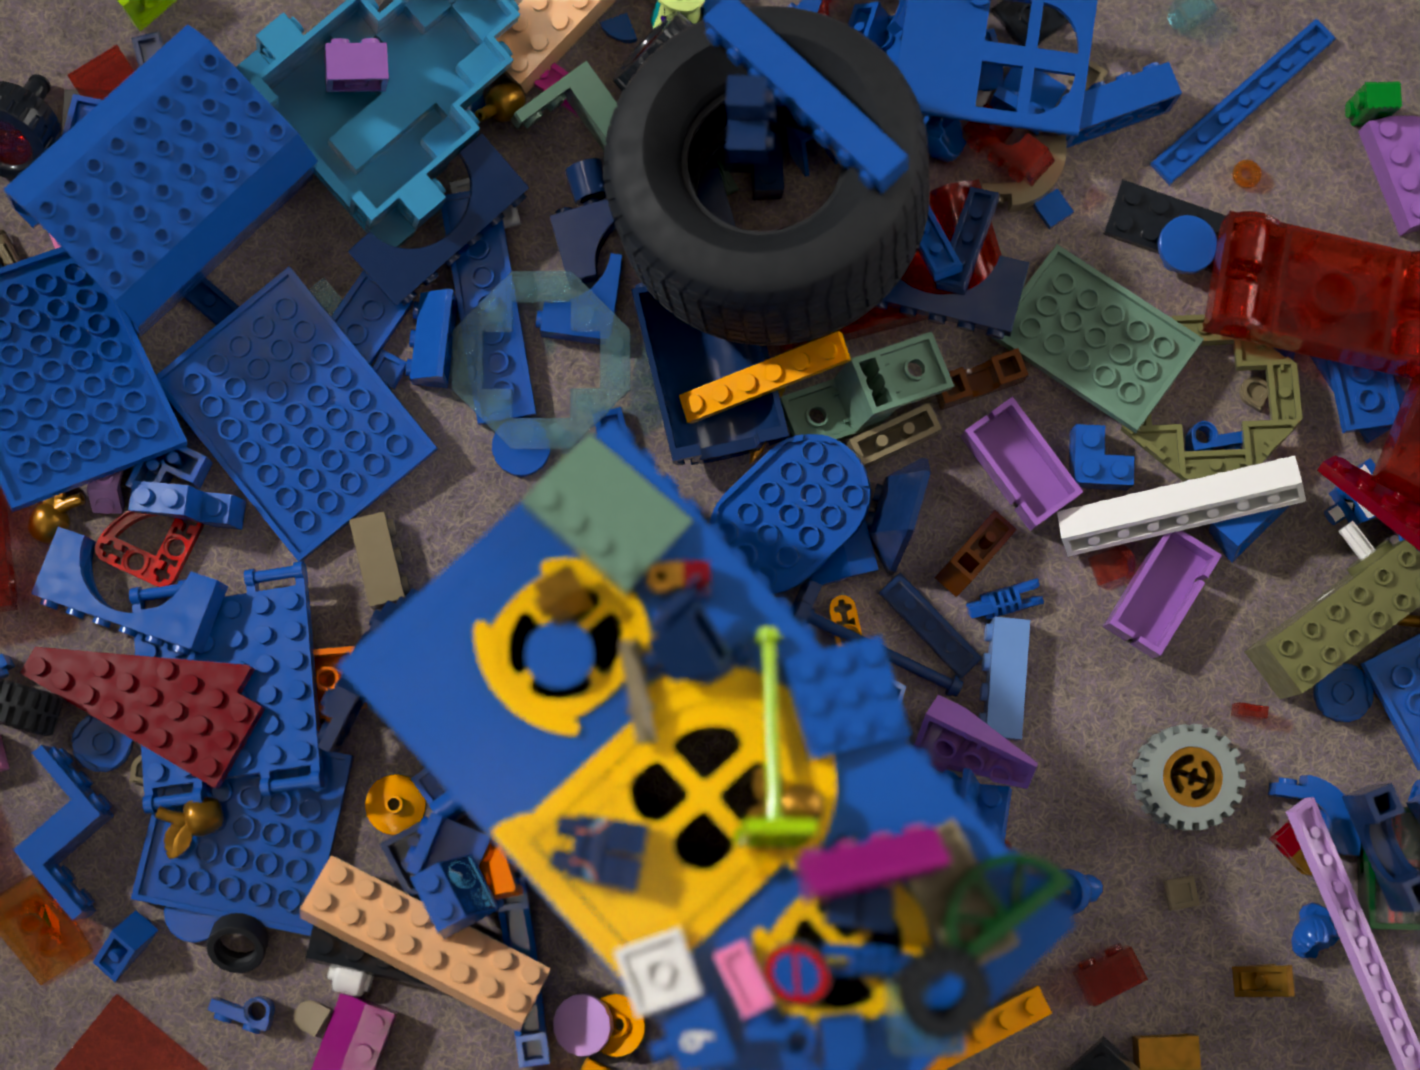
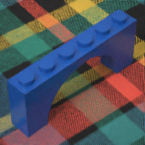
M61 527L57 528L31 592L32 595L41 598V605L55 610L58 609L59 605L67 608V614L80 619H84L85 614L93 616V623L106 628H110L111 623L119 625V632L132 637H136L138 632L147 635L145 641L163 647L164 642L174 644L172 650L190 656L191 651L203 653L228 589L227 585L190 571L179 591L162 605L137 613L117 611L103 599L94 581L92 562L96 541L82 534Z

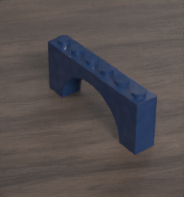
M482 133L458 153L468 173L470 193L462 218L449 234L431 245L416 249H404L388 245L375 237L371 232H368L347 251L394 305L397 306L401 302L405 306L417 295L414 290L422 282L425 286L429 285L439 276L436 271L444 263L449 267L461 256L458 251L466 243L469 247L473 246L483 237L480 232L488 224L493 228L505 217L502 212L510 204L515 208L527 198L524 193L529 189L527 184Z
M710 166L705 167L700 179L697 198L716 218L736 227L719 167L714 169ZM591 199L584 202L582 207L575 209L563 207L556 210L554 215H550V219L570 287L573 288L599 281L597 264L600 251L607 238L617 229L607 199L602 201L600 199Z
M1000 255L990 275L977 286L967 290L965 295L957 293L948 295L931 294L913 288L900 279L892 291L874 308L880 310H887L888 307L899 309V314L908 317H916V314L928 316V321L945 325L946 321L957 323V328L969 332H974L975 328L985 330L987 336L997 339H1003L1004 335L1011 337L1029 269V262Z

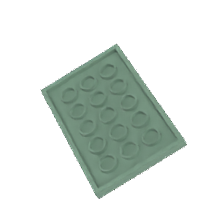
M1058 244L1023 288L1011 337L1005 335L1003 339L990 337L1009 350L1019 348L1022 359L1134 433L1138 432L1204 340Z

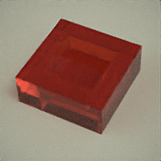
M1242 702L1232 704L1231 716L1256 720L1267 719L1269 706Z

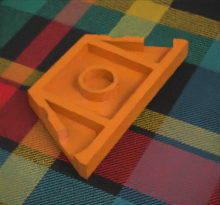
M489 838L490 841L479 869L495 900L523 895V887L517 884L514 873L518 871L516 865Z

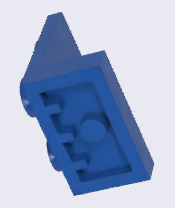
M1010 69L1003 81L1004 87L999 86L988 107L1016 112L1022 69ZM1034 71L1028 114H1040L1055 108L1066 86L1041 71ZM1029 130L1036 135L1040 133V131Z
M963 768L962 777H959L957 780V795L962 799L967 797L978 808L980 812L976 816L985 824L990 822L1002 834L1003 838L1000 842L1004 845L1012 789L1010 786L980 784L970 768Z

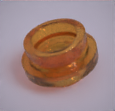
M1252 160L1238 162L1232 171V178L1236 185L1245 189L1256 186L1262 176L1259 165ZM1242 171H1249L1251 178L1245 179L1242 176Z

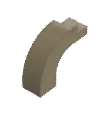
M1037 136L1032 145L1033 170L1029 176L1017 182L982 183L979 189L998 192L999 201L997 206L1003 205L1004 201H1007L1008 213L1032 207L1034 203L1049 194L1063 171L1066 161V136Z

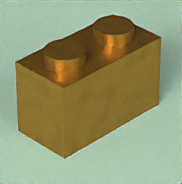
M1198 1035L1132 1036L1134 1064L1141 1070H1201Z

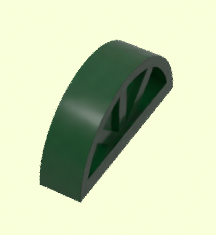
M1007 854L984 859L961 874L946 897L941 921L944 945L948 947L949 943L957 944L960 950L965 948L974 958H977L1073 882L1058 867L1035 856ZM1002 864H1014L1008 909L982 875L987 870ZM1026 866L1035 869L1048 878L1022 898ZM972 883L976 885L998 917L958 912L962 898ZM957 923L984 926L981 931L960 945Z

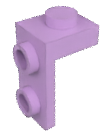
M123 470L88 483L87 493L93 513L123 514L124 500L120 487Z

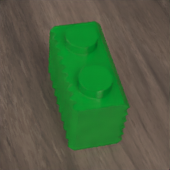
M1365 82L1355 92L1354 96L1346 102L1345 115L1346 118H1350V125L1360 127L1361 125L1364 126L1368 121L1393 116L1402 107L1401 83Z

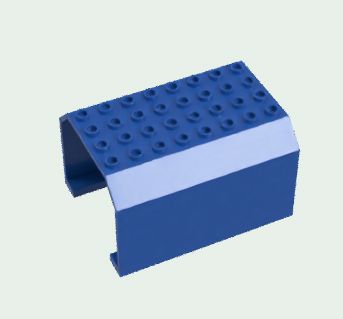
M187 24L3 190L12 208L33 229L40 224L128 315L136 334L141 338L312 180L318 160L298 132L209 39Z

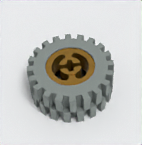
M1183 724L1161 730L1160 733L1154 734L1147 739L1149 742L1146 745H1142L1138 751L1140 753L1139 759H1135L1132 768H1136V775L1131 776L1132 784L1136 783L1137 791L1134 792L1136 800L1141 799L1144 804L1141 808L1145 814L1150 813L1154 816L1152 818L1153 821L1158 824L1167 825L1166 828L1182 831L1208 829L1209 826H1217L1222 823L1223 817H1230L1235 811L1232 806L1240 804L1243 796L1239 795L1238 792L1240 788H1245L1246 780L1240 779V772L1245 771L1244 763L1238 764L1235 758L1240 756L1237 748L1230 749L1228 744L1231 741L1226 736L1219 737L1216 735L1218 730L1211 727L1202 728L1200 724ZM1182 756L1188 758V763L1180 765L1175 771L1180 773L1191 772V776L1199 780L1207 778L1206 772L1201 766L1202 763L1208 771V786L1205 792L1196 799L1191 797L1192 791L1201 789L1204 784L1200 782L1188 783V778L1181 775L1173 776V782L1178 788V792L1175 791L1171 784V768Z

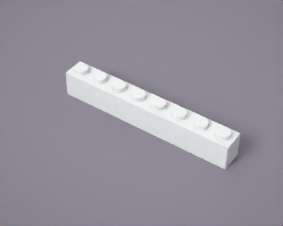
M1291 456L1257 465H1249L1236 470L1220 472L1202 478L1190 479L1168 486H1161L1147 491L1131 493L1109 500H1101L1092 504L1072 507L1058 511L1057 515L1061 539L1069 557L1306 502V497L1296 457Z

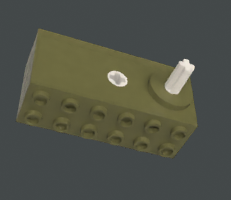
M1351 521L1338 531L1359 558L1346 569L1349 574L1244 651L1279 699L1303 694L1420 607V553L1413 545L1406 540L1392 544L1390 540H1386L1374 548L1354 521Z

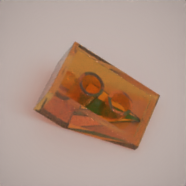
M33 873L0 894V937L40 985L93 952V948L76 920H72Z

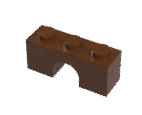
M1019 348L993 356L988 361L969 369L961 367L949 371L954 387L935 396L942 411L1023 383L1028 377V372Z

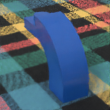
M1301 775L1299 785H1297V780L1290 778H1279L1278 782L1269 783L1268 795L1298 800L1314 798L1338 854L1360 856L1361 841L1341 797L1344 794L1336 786L1312 775Z

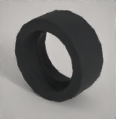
M244 913L224 915L214 923L206 944L207 954L211 961L222 970L230 973L252 971L261 964L269 943L268 932L265 926L253 916ZM227 934H240L251 940L255 949L249 952L230 950L223 945L220 937Z

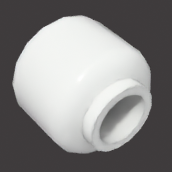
M331 966L327 979L333 980L332 988L335 992L357 998L361 997L364 992L368 993L370 991L374 976L362 972Z

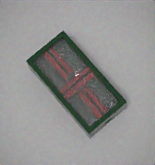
M1403 807L1404 813L1392 817L1393 831L1406 859L1416 870L1420 871V824L1410 809ZM1361 843L1360 856H1357L1358 901L1370 929L1420 930V911L1415 913L1390 911Z

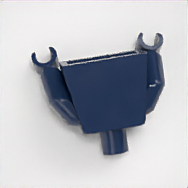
M696 574L688 580V589L685 592L681 590L662 607L653 624L654 634L649 640V646L652 650L643 654V662L650 672L664 668L670 680L674 682L686 680L689 683L711 685L731 674L736 666L741 669L749 668L752 665L753 659L751 656H748L743 660H738V656L748 650L747 646L738 644L730 652L699 600L692 601V598L695 596L702 597L709 591V584L701 591L693 590V583L701 577V575Z

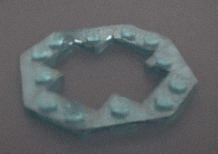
M512 271L453 329L452 389L510 448L572 449L631 390V330L572 271ZM513 302H571V331H600V388L570 389V418H513L512 389H483L484 332H513Z

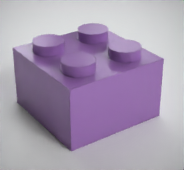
M337 38L332 39L331 43H325L326 92L386 91L389 80L387 42L380 43V40L377 38H365L361 40L362 43H349V39Z

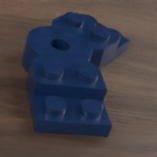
M412 588L405 598L400 596L396 604L388 600L382 610L376 609L369 621L370 629L362 635L353 651L420 591ZM343 673L334 688H328L321 701V705L324 706L321 713L332 719L330 723L326 721L321 727L317 736L321 741L317 747L327 752H340L366 701V698Z

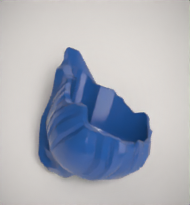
M926 115L924 123L927 133L928 154L944 162H951L957 159L966 145L960 120Z
M1311 902L1301 908L1299 912L1300 921L1295 926L1291 939L1292 950L1302 959L1317 958L1320 950L1334 946L1340 937L1326 907Z

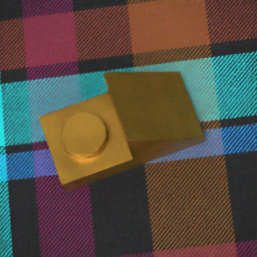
M1292 965L1232 966L1235 997L1295 996Z

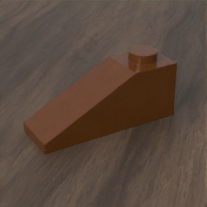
M994 510L934 578L957 598L1017 529Z

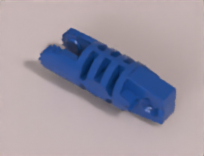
M1039 579L1028 580L980 594L981 599L966 603L968 615L971 618L985 616L987 620L1044 604L1043 596L1038 595L1021 599L1020 593L1037 589L1040 586Z
M823 943L822 953L824 955L847 959V962H824L828 975L890 978L892 974H901L899 969L902 963L906 965L910 963L908 959L909 952L895 951L894 947L890 946L877 947L875 945L856 946L855 944Z

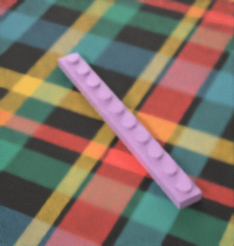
M1305 798L1286 811L1288 819L1396 1069L1420 1070V1043L1314 798Z

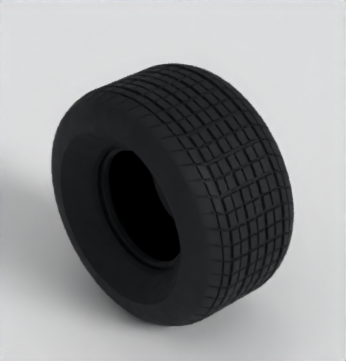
M758 6L749 7L748 9L908 155L909 169L885 192L880 194L874 187L872 189L867 188L859 179V173L852 167L846 168L838 160L842 167L840 176L827 201L805 220L783 229L773 231L744 230L716 218L697 198L698 187L708 162L727 143L729 119L725 104L728 75L748 76V71L742 65H734L727 57L726 50L722 46L718 45L716 47L707 39L704 34L706 31L704 20L682 30L663 43L646 59L626 85V90H623L616 104L617 108H614L610 120L611 126H608L605 140L607 145L604 146L603 178L608 206L627 257L643 285H646V289L656 300L660 301L661 305L671 313L674 312V315L685 323H690V326L720 339L748 345L774 346L805 342L840 330L864 316L892 291L912 262L925 230L930 198L929 159L926 127L916 96L900 69L879 46L856 29L834 18L813 11L793 7ZM777 104L776 122H770V127L793 128L814 137V132L807 125L802 127L794 120L791 115L792 111L785 105L781 107ZM828 146L829 150L836 157V152L830 146Z

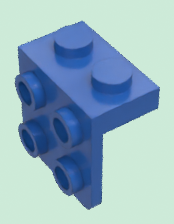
M431 812L430 817L424 816L417 833L421 837L417 847L411 845L407 853L405 863L409 865L406 871L418 874L438 862L469 854L473 855L479 867L488 847L489 837Z

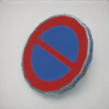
M797 940L783 941L772 947L764 959L763 975L766 985L775 996L786 1003L798 1006L814 1004L824 997L831 986L832 972L828 960L820 950L809 943Z

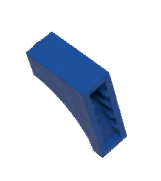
M610 254L607 268L602 277L590 290L581 296L563 302H544L543 311L538 310L536 317V328H540L541 337L611 346L623 263L621 254Z

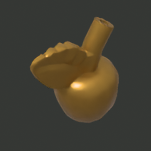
M514 83L496 85L488 91L485 97L486 106L476 110L475 116L479 123L490 117L499 122L511 121L514 113L526 104L525 95L521 88Z
M65 492L42 501L33 510L28 521L27 528L31 536L40 542L51 543L58 527L69 528L70 518L66 512L74 507L85 504L84 495L78 493L66 498Z
M759 767L754 772L753 788L757 798L763 804L748 811L747 815L749 818L764 819L767 817L766 768ZM780 777L781 816L785 817V819H817V822H819L822 817L820 791L807 784L790 783L785 785Z
M206 797L203 803L193 802L192 800L188 801L184 805V813L171 811L159 806L155 818L172 823L165 832L164 848L169 859H175L186 851L192 841V835L204 836L218 830L222 826L223 811L221 803L217 799Z

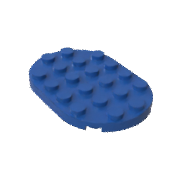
M796 435L775 445L724 493L713 510L710 523L713 522L725 535L724 543L731 550L736 547L748 560L746 567L753 574L759 572L771 585L769 588L771 594L786 592L806 581L860 529L870 506L871 487L868 473L860 458L844 443L825 435Z

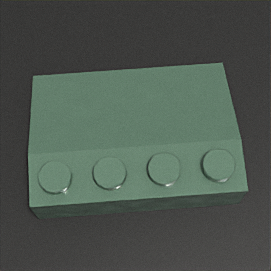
M591 433L554 466L522 500L523 510L625 597L631 593L646 576L650 567L660 560L693 522L689 516Z

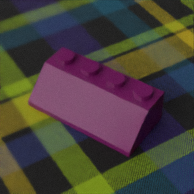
M920 823L903 828L904 834L891 836L890 831L869 836L870 841L857 844L856 839L836 843V849L822 852L821 847L804 850L801 852L802 857L797 858L794 862L803 902L806 905L938 874L952 863L951 858L935 826L924 828V824Z
M340 994L311 1070H377L398 1011L360 997Z

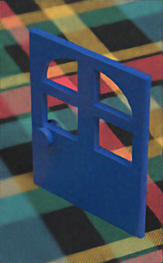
M907 0L898 68L913 90L922 115L1079 136L1098 0H1009L1031 4L1025 46L985 41L991 0ZM1043 5L1059 11L1070 22L1077 39V54L1038 48ZM982 63L1022 69L1016 112L976 106ZM1034 71L1074 76L1070 92L1058 106L1044 113L1028 114Z

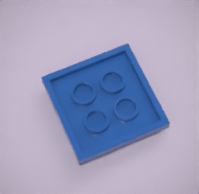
M882 635L786 658L782 661L810 760L893 740L910 734Z

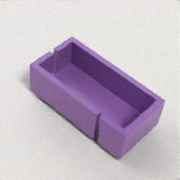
M1013 396L991 411L988 416H984L967 428L960 436L1009 504L1017 503L1018 507L1015 509V512L1029 531L1083 493L1082 489Z
M1183 530L1158 536L1103 627L1124 641L1132 638L1131 645L1151 658L1161 656L1204 586L1205 582L1203 580L1210 576L1222 555Z

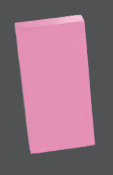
M745 939L713 954L743 1019L775 1004Z

